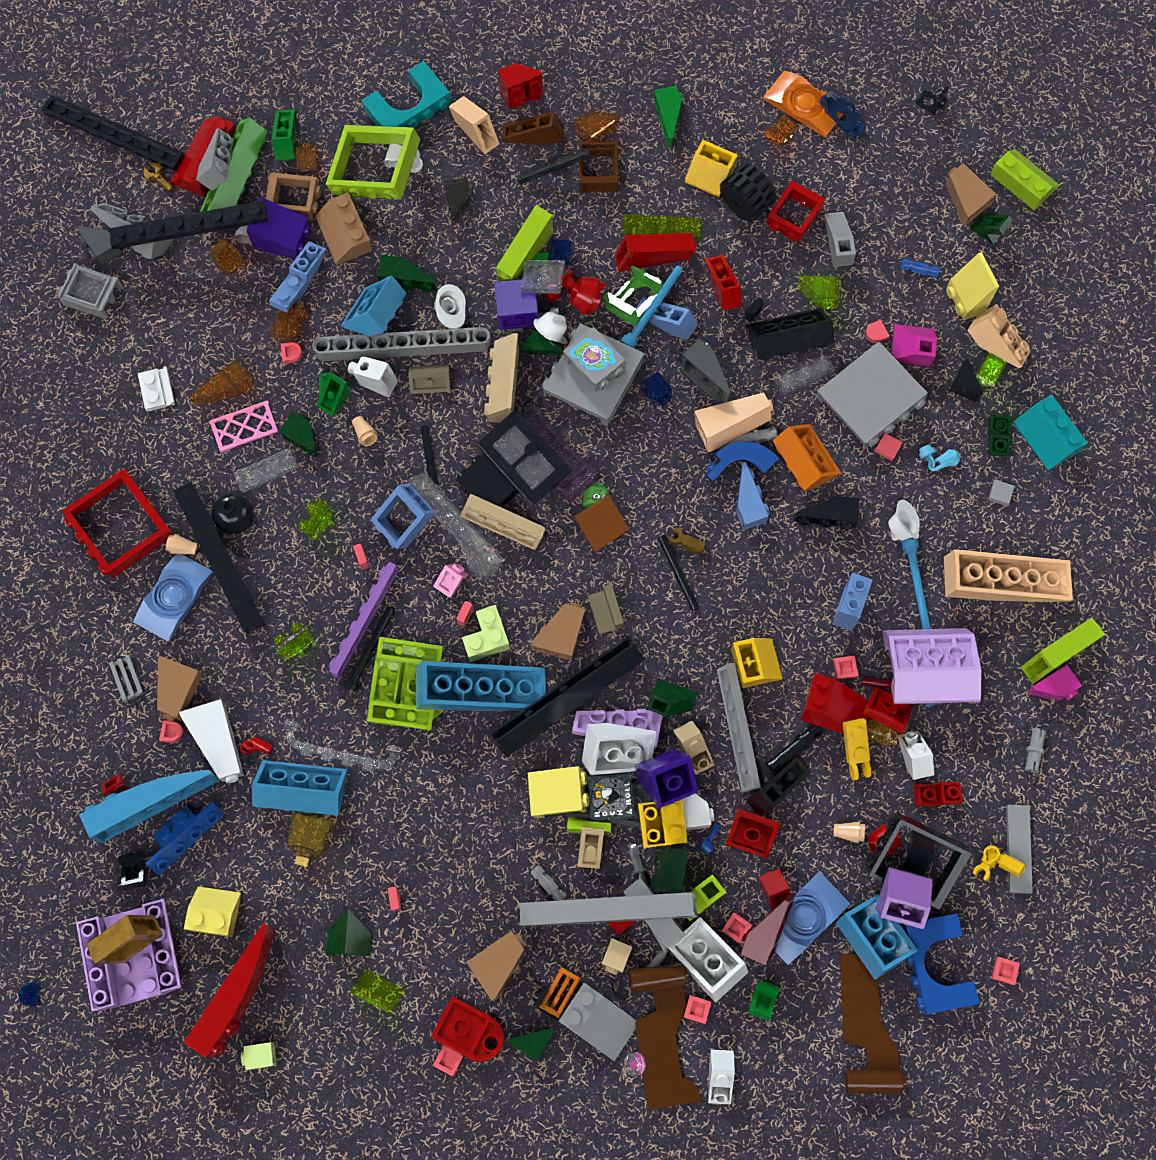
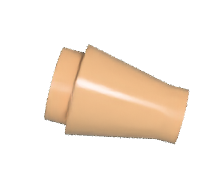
M362 416L352 420L359 443L364 446H370L377 441V432Z
M177 534L174 536L169 535L165 550L169 551L170 554L196 555L198 543H194Z
M860 822L834 824L833 837H839L855 843H859V841L864 842L865 824H860Z

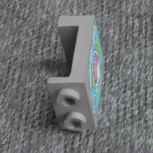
M592 327L563 351V360L568 365L572 363L592 384L594 392H597L599 389H605L609 385L610 380L614 377L618 378L625 371L626 360L595 327Z

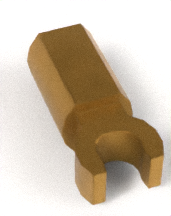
M678 528L673 529V533L679 537L677 539L669 537L668 542L670 544H680L682 548L699 556L701 555L706 544L705 542L688 534L684 535Z

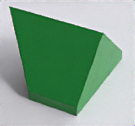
M332 372L319 373V401L316 407L333 417L351 392L348 383Z

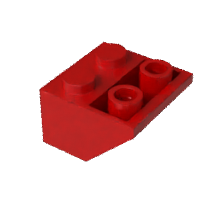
M517 63L498 70L500 93L509 109L513 107L519 108L524 103L531 100L536 101L543 96V74L540 70Z

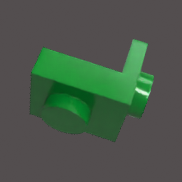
M759 980L752 995L748 1014L770 1021L780 988L770 982Z

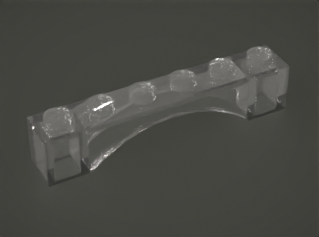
M426 473L410 477L406 484L410 483L436 512L433 517L442 523L458 541L465 555L467 566L480 580L495 574L504 563V558L469 520L460 517L462 512Z

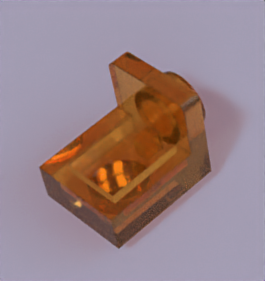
M784 114L777 124L766 129L764 136L778 147L792 138L798 125Z
M302 143L300 148H295L298 172L318 170L317 147H312L311 143Z

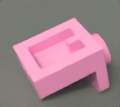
M456 563L445 565L433 587L451 598L468 574L464 572L462 566Z

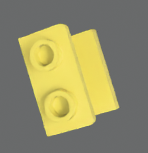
M579 766L528 773L531 816L544 818L545 815L577 811L587 812L586 806H589L588 793H585L587 774Z

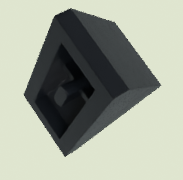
M965 359L949 391L971 401L978 402L984 393L969 359Z
M912 830L902 870L924 876L934 853V840Z

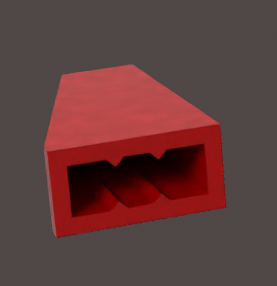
M692 233L625 235L614 255L618 272L632 270V265L637 268H645L689 260L696 251V242L693 240Z

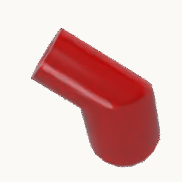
M253 737L242 742L240 751L243 754H250L260 750L269 755L274 746L259 737Z

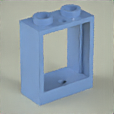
M408 483L396 487L372 517L371 521L374 523L375 528L388 539L392 547L401 549L411 544L436 512ZM400 499L417 516L402 536L386 519V516Z
M855 573L851 574L844 587L832 622L833 625L850 631L853 630L860 619L872 579Z

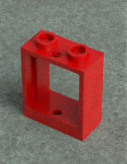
M791 181L769 213L766 225L772 231L783 233L790 241L800 243L823 209L825 198ZM789 197L812 210L801 228L777 215Z

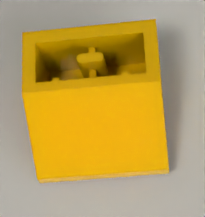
M702 140L694 154L685 183L720 197V183L734 171L738 155Z
M751 638L733 642L731 651L741 689L783 679L772 639Z
M682 799L659 809L654 802L638 804L644 848L687 843Z

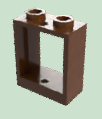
M579 142V152L580 149L582 150L583 148L585 150L588 147L591 156H612L613 176H584V160L579 162V193L618 192L617 142Z

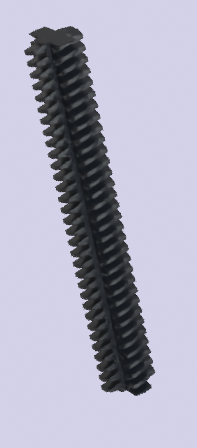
M588 147L585 150L582 148L580 152L578 150V153L575 151L576 154L573 152L570 155L569 153V156L567 155L566 157L564 155L562 159L561 157L560 160L558 158V161L557 159H555L556 161L553 160V162L551 160V163L549 161V164L547 163L545 166L542 164L540 168L539 166L536 169L533 167L534 170L531 168V171L529 169L527 173L524 171L525 174L520 172V175L519 173L518 176L516 175L517 180L521 185L538 177L553 173L556 170L558 171V169L576 164V162L591 158Z

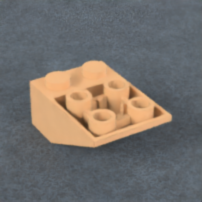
M997 304L977 315L968 329V332L979 347L1018 368L1023 366L1030 353L1027 342L1022 341L1015 325L1008 321L1006 312L999 308Z

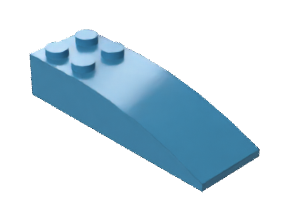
M422 661L416 666V709L517 711L525 709L546 694L545 668L432 661Z
M209 770L163 777L140 784L119 794L113 793L104 798V802L86 807L84 809L85 812L79 814L89 838L104 843L218 782L219 779Z

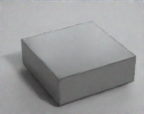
M994 480L988 500L1008 506L1014 485Z

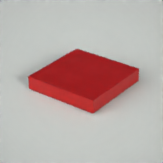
M875 686L863 714L903 734L913 705L894 704L892 694Z

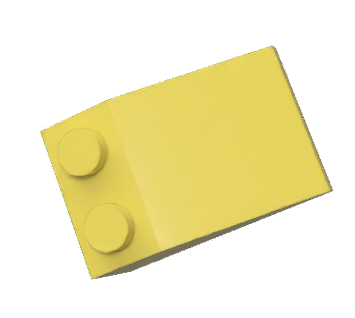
M982 252L978 253L950 279L946 288L948 297L953 299L955 303L956 313L961 315L963 321L986 311L999 288Z

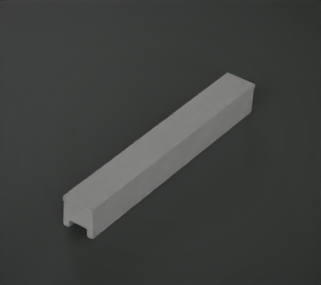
M693 892L520 903L519 926L539 927L699 917L697 913L696 894H693Z

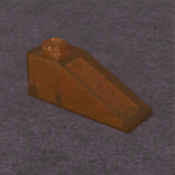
M235 360L188 397L196 407L247 393L255 383L250 374Z

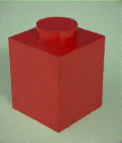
M780 869L767 872L759 877L762 892L771 909H775L791 894L790 888Z

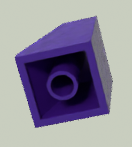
M258 197L257 202L265 201L267 205L268 222L248 225L246 231L253 248L296 259L305 247L306 237H309L311 234L308 218L263 197Z
M673 749L635 764L638 782L658 809L698 793L691 757L685 753Z

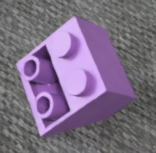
M889 867L876 906L880 918L924 929L931 908L932 879Z

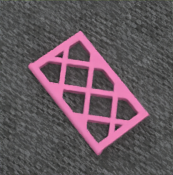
M268 401L209 421L220 452L278 432ZM265 406L266 412L263 417L253 413L255 409ZM242 413L248 414L243 424L233 420L237 415ZM251 416L261 420L257 429L247 426ZM226 420L228 422L223 431L216 428L215 423ZM264 422L271 424V430L266 432L260 431ZM231 423L241 427L237 436L226 433ZM244 429L254 432L252 437L240 438ZM224 435L234 439L232 444L223 446L221 441Z

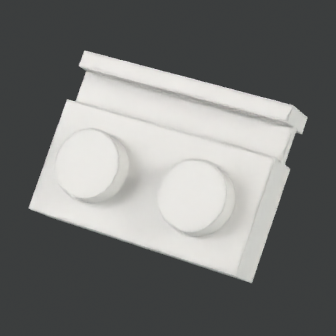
M163 367L160 370L154 369L138 373L144 406L147 412L175 405L167 367Z

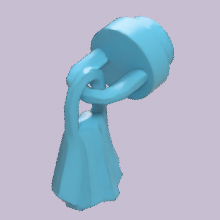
M930 444L919 449L920 458L927 459L928 468L931 471L947 466H957L960 462V454L955 450L948 449L943 455L933 459L932 455L936 451ZM939 461L940 465L935 467V463Z

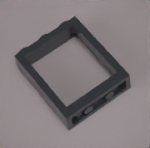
M896 812L895 816L888 820L885 834L878 838L873 855L870 854L865 862L867 873L870 877L884 883L887 870L880 868L879 865L902 825L954 849L952 856L932 889L931 906L940 910L972 853L966 844Z

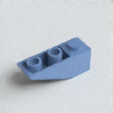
M743 462L741 468L736 513L743 530L766 523L768 515H770L767 504L762 502L761 489L754 483V472L751 467L748 468L746 462Z

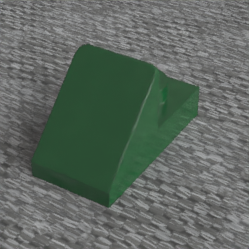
M980 214L970 226V230L994 244L1000 235L1007 230L1013 220L1010 215Z

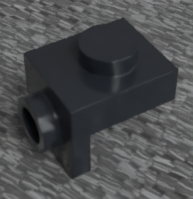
M140 852L119 856L118 861L122 867L121 886L123 890L146 886V864Z

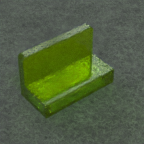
M364 970L357 985H353L350 993L392 1014L404 989L369 970Z

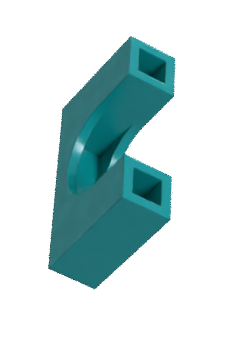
M423 61L408 70L410 82L422 95L421 101L414 108L409 110L394 109L388 105L378 91L362 99L361 102L364 112L376 126L409 127L415 129L420 122L429 120L433 117L434 113L440 109L444 110L451 103L450 92Z

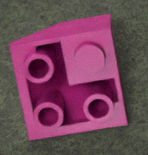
M894 324L891 354L899 363L930 367L936 354L937 337L935 330Z

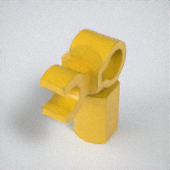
M992 845L984 849L981 859L982 863L974 868L973 874L977 876L980 871H985L986 874L983 880L987 882L991 878L990 870L996 864H999L1000 868L1020 878L1026 868V864L1007 854L1002 855L999 849Z

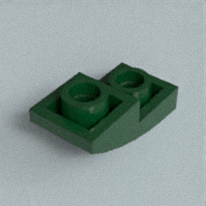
M990 415L988 434L989 455L1009 456L1012 417Z

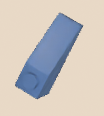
M643 297V299L640 301V303H639L638 306L636 307V310H637L648 298ZM663 302L660 303L648 321L673 336L687 340L698 325L689 309Z

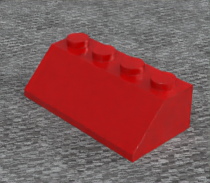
M217 116L204 120L169 183L205 197L209 188L196 180L199 165L216 129L219 128L229 134L230 137H233L236 130L234 123Z

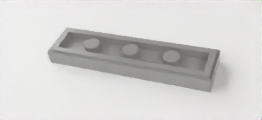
M1006 805L1007 853L1009 856L1026 864V868L1020 878L1008 872L1009 893L1032 894L1030 806Z

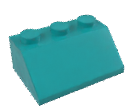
M1053 395L1036 403L1013 422L1048 471L1081 452L1088 444Z

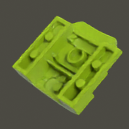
M379 637L366 722L431 730L432 720L444 712V710L416 709V666L422 661L443 662L441 659L443 646Z

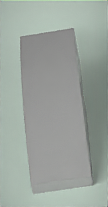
M641 877L623 891L626 896L655 895ZM675 919L645 920L667 949L685 935L684 930Z

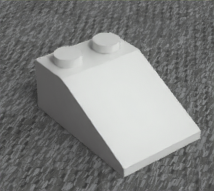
M611 723L587 724L582 762L590 775L636 771L635 764L653 758L657 733L652 730Z
M700 917L684 931L685 935L669 947V950L688 969L689 974L716 1003L748 973V970L742 959Z

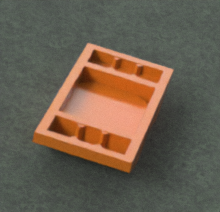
M783 71L763 97V100L825 138L837 124L825 112L819 102L820 98L827 92L818 90L803 76ZM838 112L837 117L840 120L843 114Z

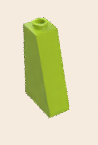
M537 205L533 208L496 267L497 276L501 282L518 280L528 267L531 259L539 253L553 235L552 214Z
M1090 618L1040 651L1020 668L1032 684H1035L1095 643L1105 633L1094 619Z

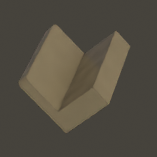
M449 364L409 367L410 394L450 392Z
M612 584L604 586L601 592L588 595L599 634L623 628L624 622Z

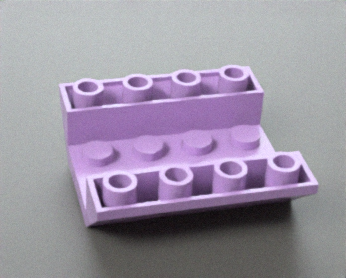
M967 628L883 630L885 650L890 652L894 676L891 684L894 704L981 701V665L975 636Z
M165 899L142 904V908L104 918L94 917L76 922L92 1012L120 1007L164 995L182 987ZM155 915L163 935L125 963L95 964L91 959L86 944L124 916Z

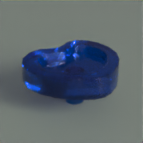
M35 982L24 985L18 993L20 1001L30 1007L38 1005L40 1002L38 995L40 985Z

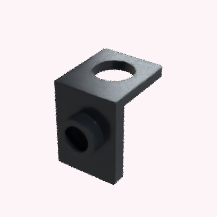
M946 86L938 97L924 90L915 104L935 115L939 108L943 109L947 103L948 98H946L949 87ZM931 97L934 103L931 106H927L923 103V99Z
M546 986L543 990L539 988L532 999L535 1002L534 1007L551 1018L558 1020L554 1015L539 1008L549 990ZM553 992L549 999L555 998L557 994ZM563 997L559 999L560 1006L564 1000Z

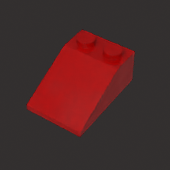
M815 673L808 689L801 721L844 734L843 722L864 718L867 725L868 716L863 713L869 700L838 680Z

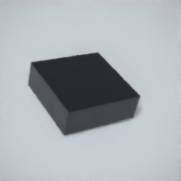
M758 297L746 310L744 319L752 322L762 311L764 300Z

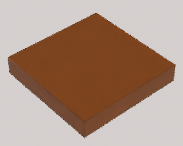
M608 494L574 516L594 552L629 530Z

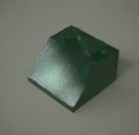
M661 848L660 854H655L654 866L658 867L657 874L652 875L650 888H654V894L682 893L689 850Z

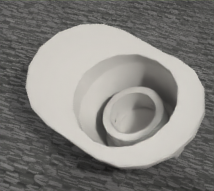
M447 284L442 286L437 292L434 303L439 321L450 329L460 328L464 324L466 303L463 292L454 285Z
M547 312L541 318L533 321L535 328L545 338L567 344V340L563 336L567 329L564 316Z
M906 500L898 501L896 513L888 522L892 540L904 541L910 538H919L920 523L914 507Z

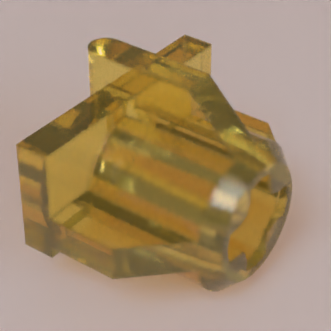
M874 719L869 721L867 734L871 741L887 747L898 746V742L894 740V729Z

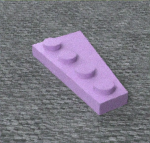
M623 709L609 712L604 710L576 711L572 734L586 736L587 724L611 723L652 730L657 733L654 750H656L663 715L646 709H637V711H624Z

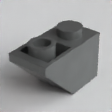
M85 226L77 227L81 234L78 238L84 247L87 245L90 247L88 252L94 261L98 259L101 265L122 253L120 249H113L111 247L110 234L107 230Z

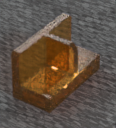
M223 238L209 251L217 270L222 274L225 272L233 274L238 268L244 272L248 270L240 251Z

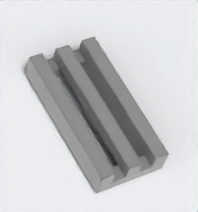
M126 655L123 659L119 658L115 662H109L124 702L144 694L130 655ZM126 662L129 666L130 672L132 674L134 683L137 688V692L135 693L124 666V663ZM116 666L120 667L127 689L130 694L128 696L126 695L125 689L123 687Z

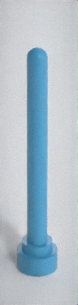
M681 266L674 268L632 332L624 335L620 342L635 349L638 344L637 337L681 274Z
M918 539L904 540L901 542L902 550L908 555L922 629H931L916 556L917 549L919 548Z

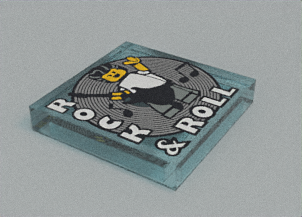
M631 774L588 777L591 821L634 818Z

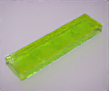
M624 214L623 234L692 233L693 238H700L701 218Z

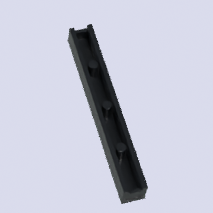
M192 482L174 490L173 493L245 633L249 634L251 633L250 631L266 625Z
M625 637L490 734L498 744L500 751L508 757L641 663L645 658L641 655L636 644L631 643Z

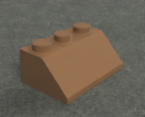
M349 193L330 199L315 215L336 265L372 251L370 240Z

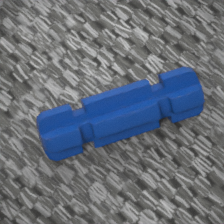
M904 258L902 261V270L908 271L910 269L911 272L922 275L930 274L929 276L937 278L939 275V266L932 265L931 267L930 264L915 260L911 262L912 260Z

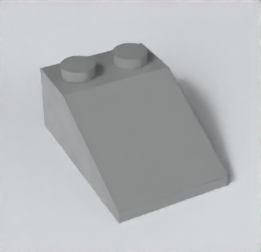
M583 983L559 1020L561 1024L613 1061L616 1060L636 1029V1020L585 983Z

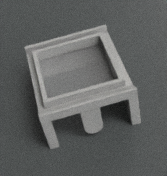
M74 263L72 269L67 273L64 285L59 289L58 298L65 306L107 319L108 315L104 308L107 303L114 304L115 297L112 292L115 287L121 289L122 284L118 277H112Z

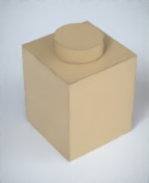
M612 938L601 964L605 966L604 971L617 975L618 972L622 973L632 946Z

